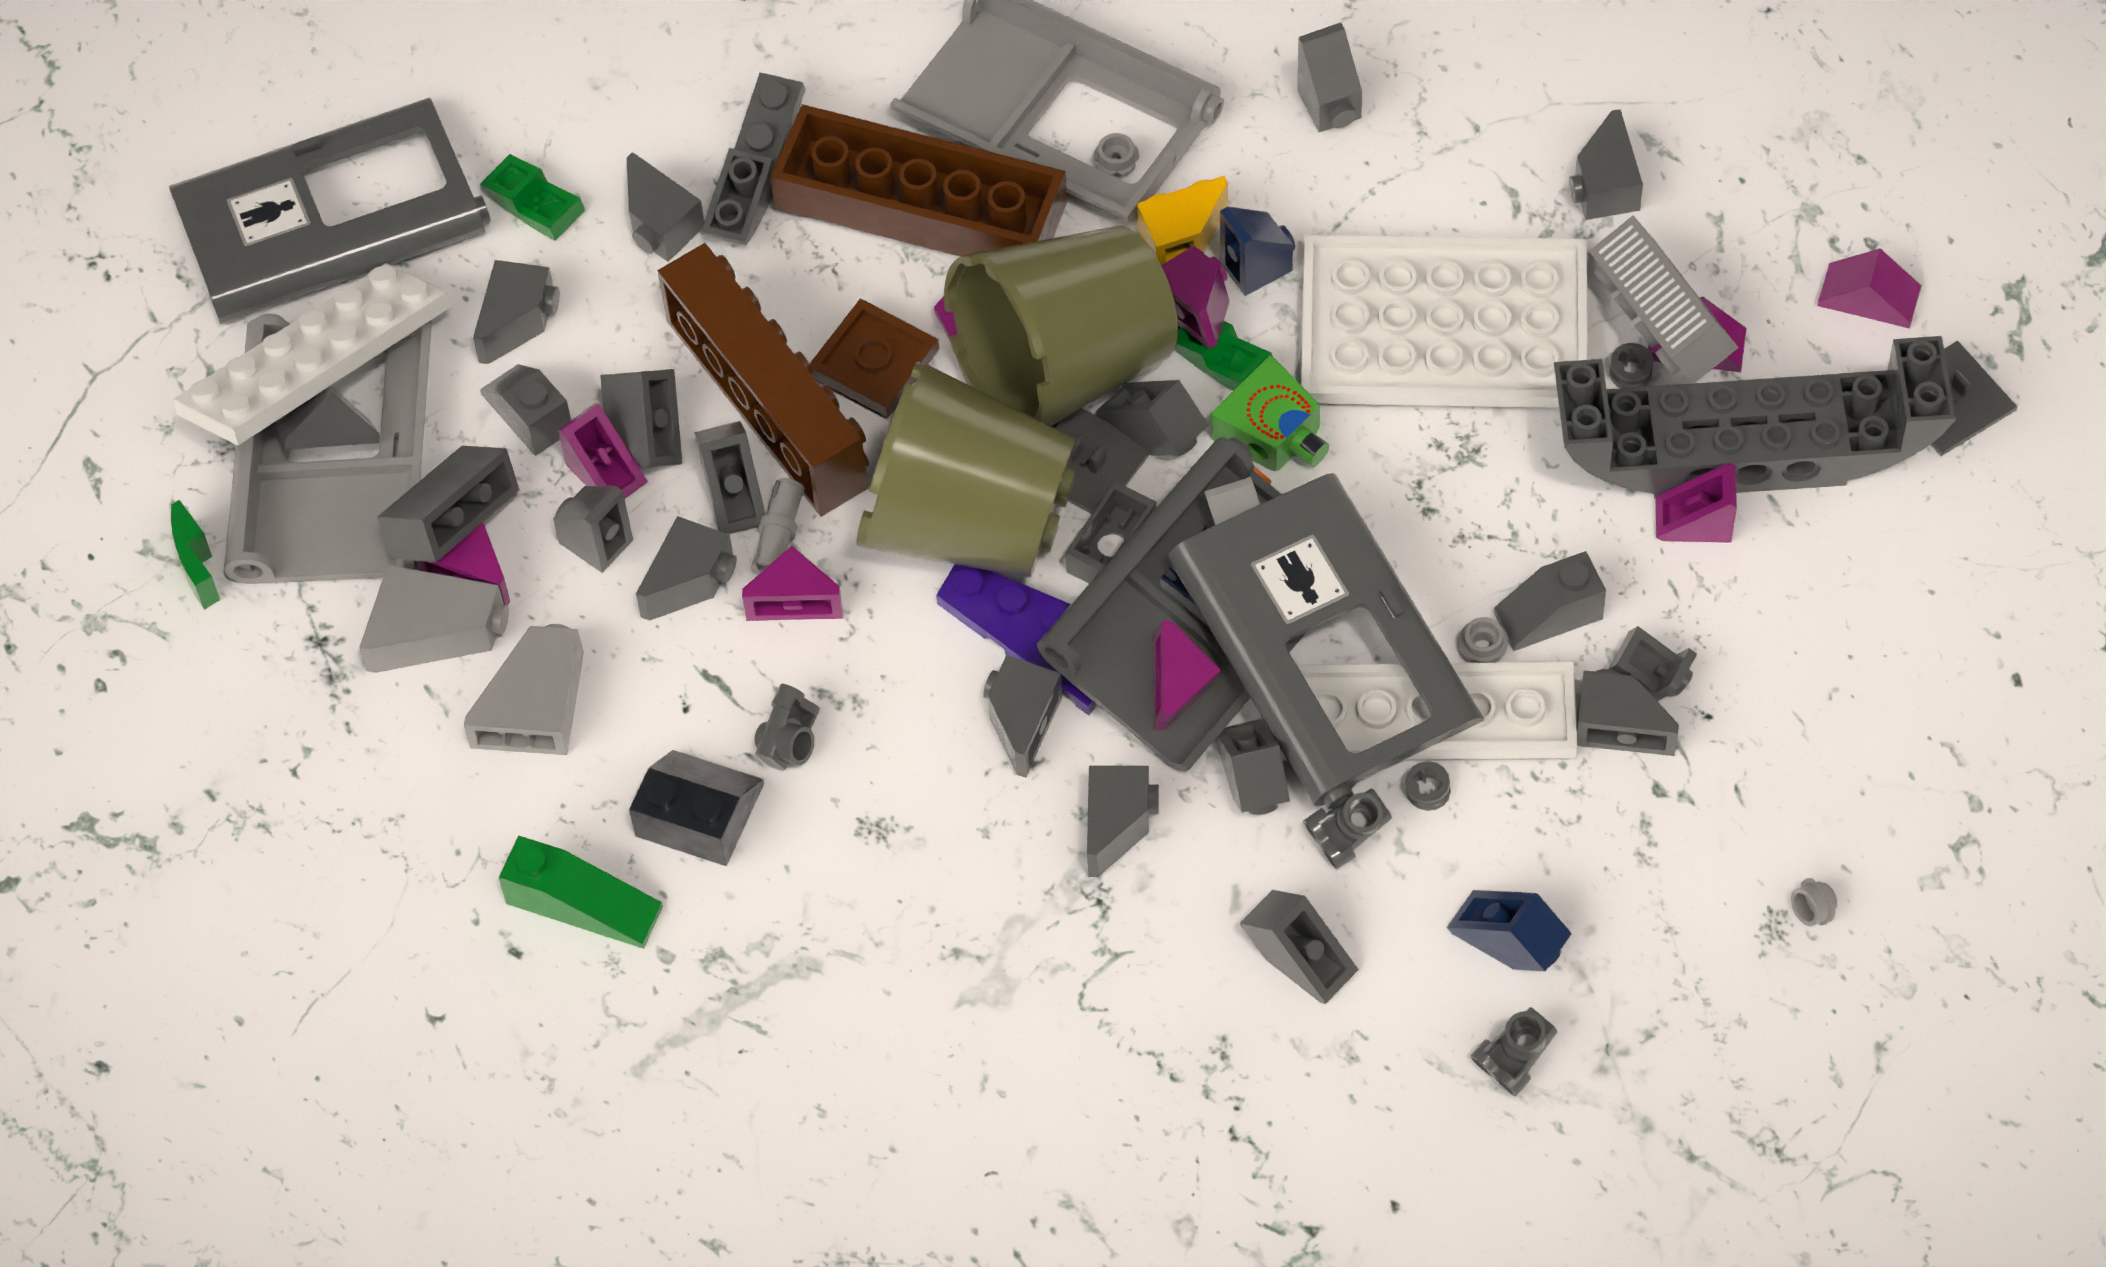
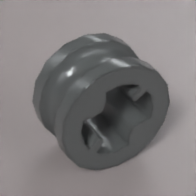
M1626 343L1617 347L1611 357L1609 373L1611 381L1618 388L1646 387L1652 377L1654 361L1652 353L1645 346L1637 343ZM1629 361L1639 364L1635 368L1634 373L1624 370L1628 366Z
M1430 761L1420 762L1407 773L1405 779L1407 798L1418 809L1426 811L1437 810L1449 800L1451 793L1449 774L1443 766ZM1426 778L1435 779L1438 791L1434 793L1430 789V794H1421L1417 782L1422 780L1426 784Z

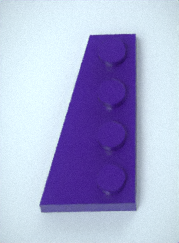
M954 564L936 595L937 605L982 638H990L1001 646L1005 651V655L1058 672L1040 654L1037 643L1071 604L996 572ZM1061 674L1062 692L1073 699L1076 707L1089 716L1096 703Z

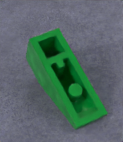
M518 835L499 875L506 904L642 949L645 948L663 908L661 901L566 850Z

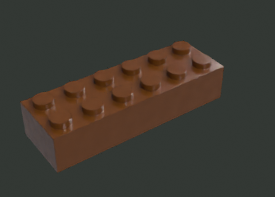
M804 104L799 109L770 177L775 209L960 257L971 253L1054 238L1067 205L1065 170Z
M703 243L658 269L667 323L789 478L804 486L803 495L819 516H824L867 490L866 468L870 464L863 450L866 436L861 426L853 417L849 419L844 417L839 410V402L830 387L826 384L820 386L812 377L813 370L806 357L800 351L792 352L787 345L786 335L775 319L768 321L760 312L761 305L753 291L747 286L742 289L736 282V276L729 261L722 254L716 257L708 245Z

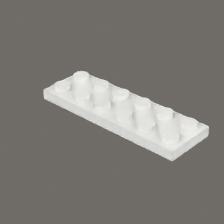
M387 263L376 267L367 276L348 288L338 291L334 297L312 311L302 314L298 320L287 327L267 336L262 343L251 350L231 359L227 365L215 373L195 382L188 390L173 399L176 413L182 418L236 445H240L451 308L448 291Z
M1573 662L1451 663L1484 717V721L1405 760L1576 758L1577 728ZM1401 663L1296 664L1345 747L1351 753H1360L1431 718L1429 709ZM1280 748L1282 761H1288Z

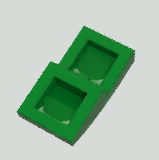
M511 154L480 183L482 191L500 206L530 227L555 241L585 211L580 197L547 182L542 169Z
M1226 321L1223 323L1217 345L1211 349H1208L1183 328L1178 331L1177 343L1174 349L1195 367L1232 390H1235L1269 355L1273 357L1271 352L1238 338L1233 324Z
M177 500L171 504V528L175 547L189 585L200 605L205 610L220 601L213 578L203 565V562L210 559L212 554L204 532L182 502Z

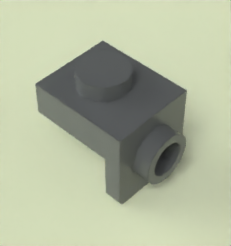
M1637 626L1628 632L1608 669L1615 670L1623 675H1633L1659 701L1672 693L1676 696L1686 688L1693 676V671L1690 670V667L1697 653L1687 648L1676 654Z

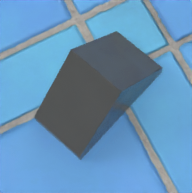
M329 386L289 412L276 426V435L285 449L380 443V434L372 422L332 386Z

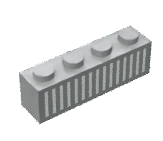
M1634 215L1589 251L1600 265L1594 271L1596 276L1611 294L1617 289L1621 292L1614 298L1631 320L1639 316L1641 321L1634 326L1652 348L1658 343L1661 345L1662 348L1655 354L1672 375L1681 370L1694 384L1738 349L1735 342Z

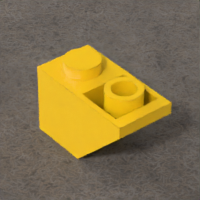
M1226 177L1200 180L1193 183L1190 187L1168 194H1155L1147 200L1137 203L1138 231L1150 246L1161 265L1192 246L1197 247L1203 253L1205 252L1220 225V210L1228 207V182Z

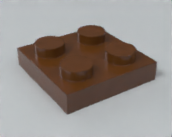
M860 298L809 363L813 370L812 377L874 411L889 417L898 405L905 385H913L916 380L911 377L916 362L929 364L940 350L939 339Z

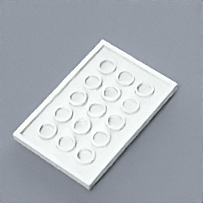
M1305 234L1301 386L1319 404L1559 408L1554 362L1588 360L1587 239Z

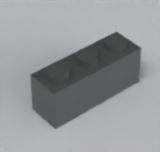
M462 445L377 516L391 559L437 562L513 497L520 489L507 448Z

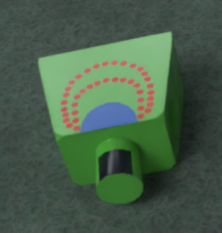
M1271 355L1210 413L1212 440L1215 441L1219 437L1241 440L1251 450L1252 461L1271 471L1280 470L1294 455L1311 467H1314L1324 459L1329 450V443L1316 435L1320 428V406L1318 402Z

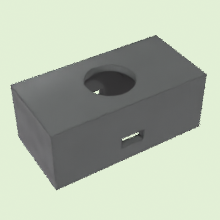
M1115 481L1066 551L1067 573L1090 583L1112 558L1105 556L1099 551L1098 543L1100 539L1110 534L1118 535L1124 539V542L1119 547L1120 549L1132 536V533L1157 507V502Z

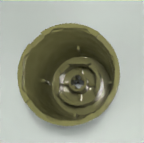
M1114 226L967 254L956 259L949 267L946 275L944 308L949 313L954 312L958 333L950 336V341L966 383L1049 426L1054 425L1165 361L1172 355L1177 343L1178 322L1176 307L1164 270L1145 240L1134 230L1125 226Z
M917 361L911 377L916 379L914 386L906 384L878 459L869 492L878 496L873 512L864 510L856 545L871 550L1031 578L1041 551L1050 553L1060 520V516L1055 514L1057 505L1062 507L1067 505L1076 470L1069 467L1077 440L928 364Z

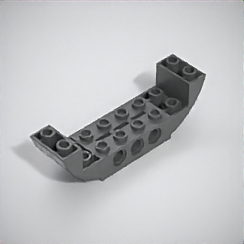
M1942 336L1893 339L1888 368L1885 371L1606 389L1603 359L1554 362L1563 443L1572 460L1587 473L1607 483L1629 490L1653 493L1654 498L1729 462L1736 466V493L1846 486L1848 480L1876 473L1924 450L1941 437L1956 420Z

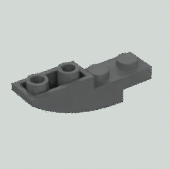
M759 72L735 148H729L701 231L703 235L746 246L751 240L773 197L770 177L799 112L806 90L803 82Z

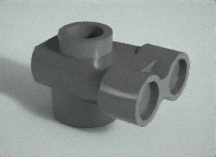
M780 684L771 703L773 709L768 722H763L759 725L754 739L757 748L755 755L768 766L778 770H785L789 763L802 765L808 761L814 749V734L811 728L820 711L819 706L804 698L803 692L787 684Z
M1371 788L1364 793H1357L1351 796L1345 803L1329 812H1326L1323 808L1319 809L1304 819L1303 823L1313 839L1319 844L1329 862L1337 870L1354 859L1356 855L1353 850L1392 819V815L1375 790ZM1363 811L1369 816L1370 823L1366 827H1358L1352 823L1351 815L1354 812Z
M1529 1007L1526 1011H1521L1511 1016L1506 1023L1505 1030L1492 1042L1485 1039L1470 1055V1058L1479 1068L1492 1076L1505 1090L1513 1096H1517L1531 1080L1528 1072L1558 1031L1554 1025L1535 1009ZM1525 1034H1531L1537 1039V1042L1530 1046L1518 1044L1519 1038Z

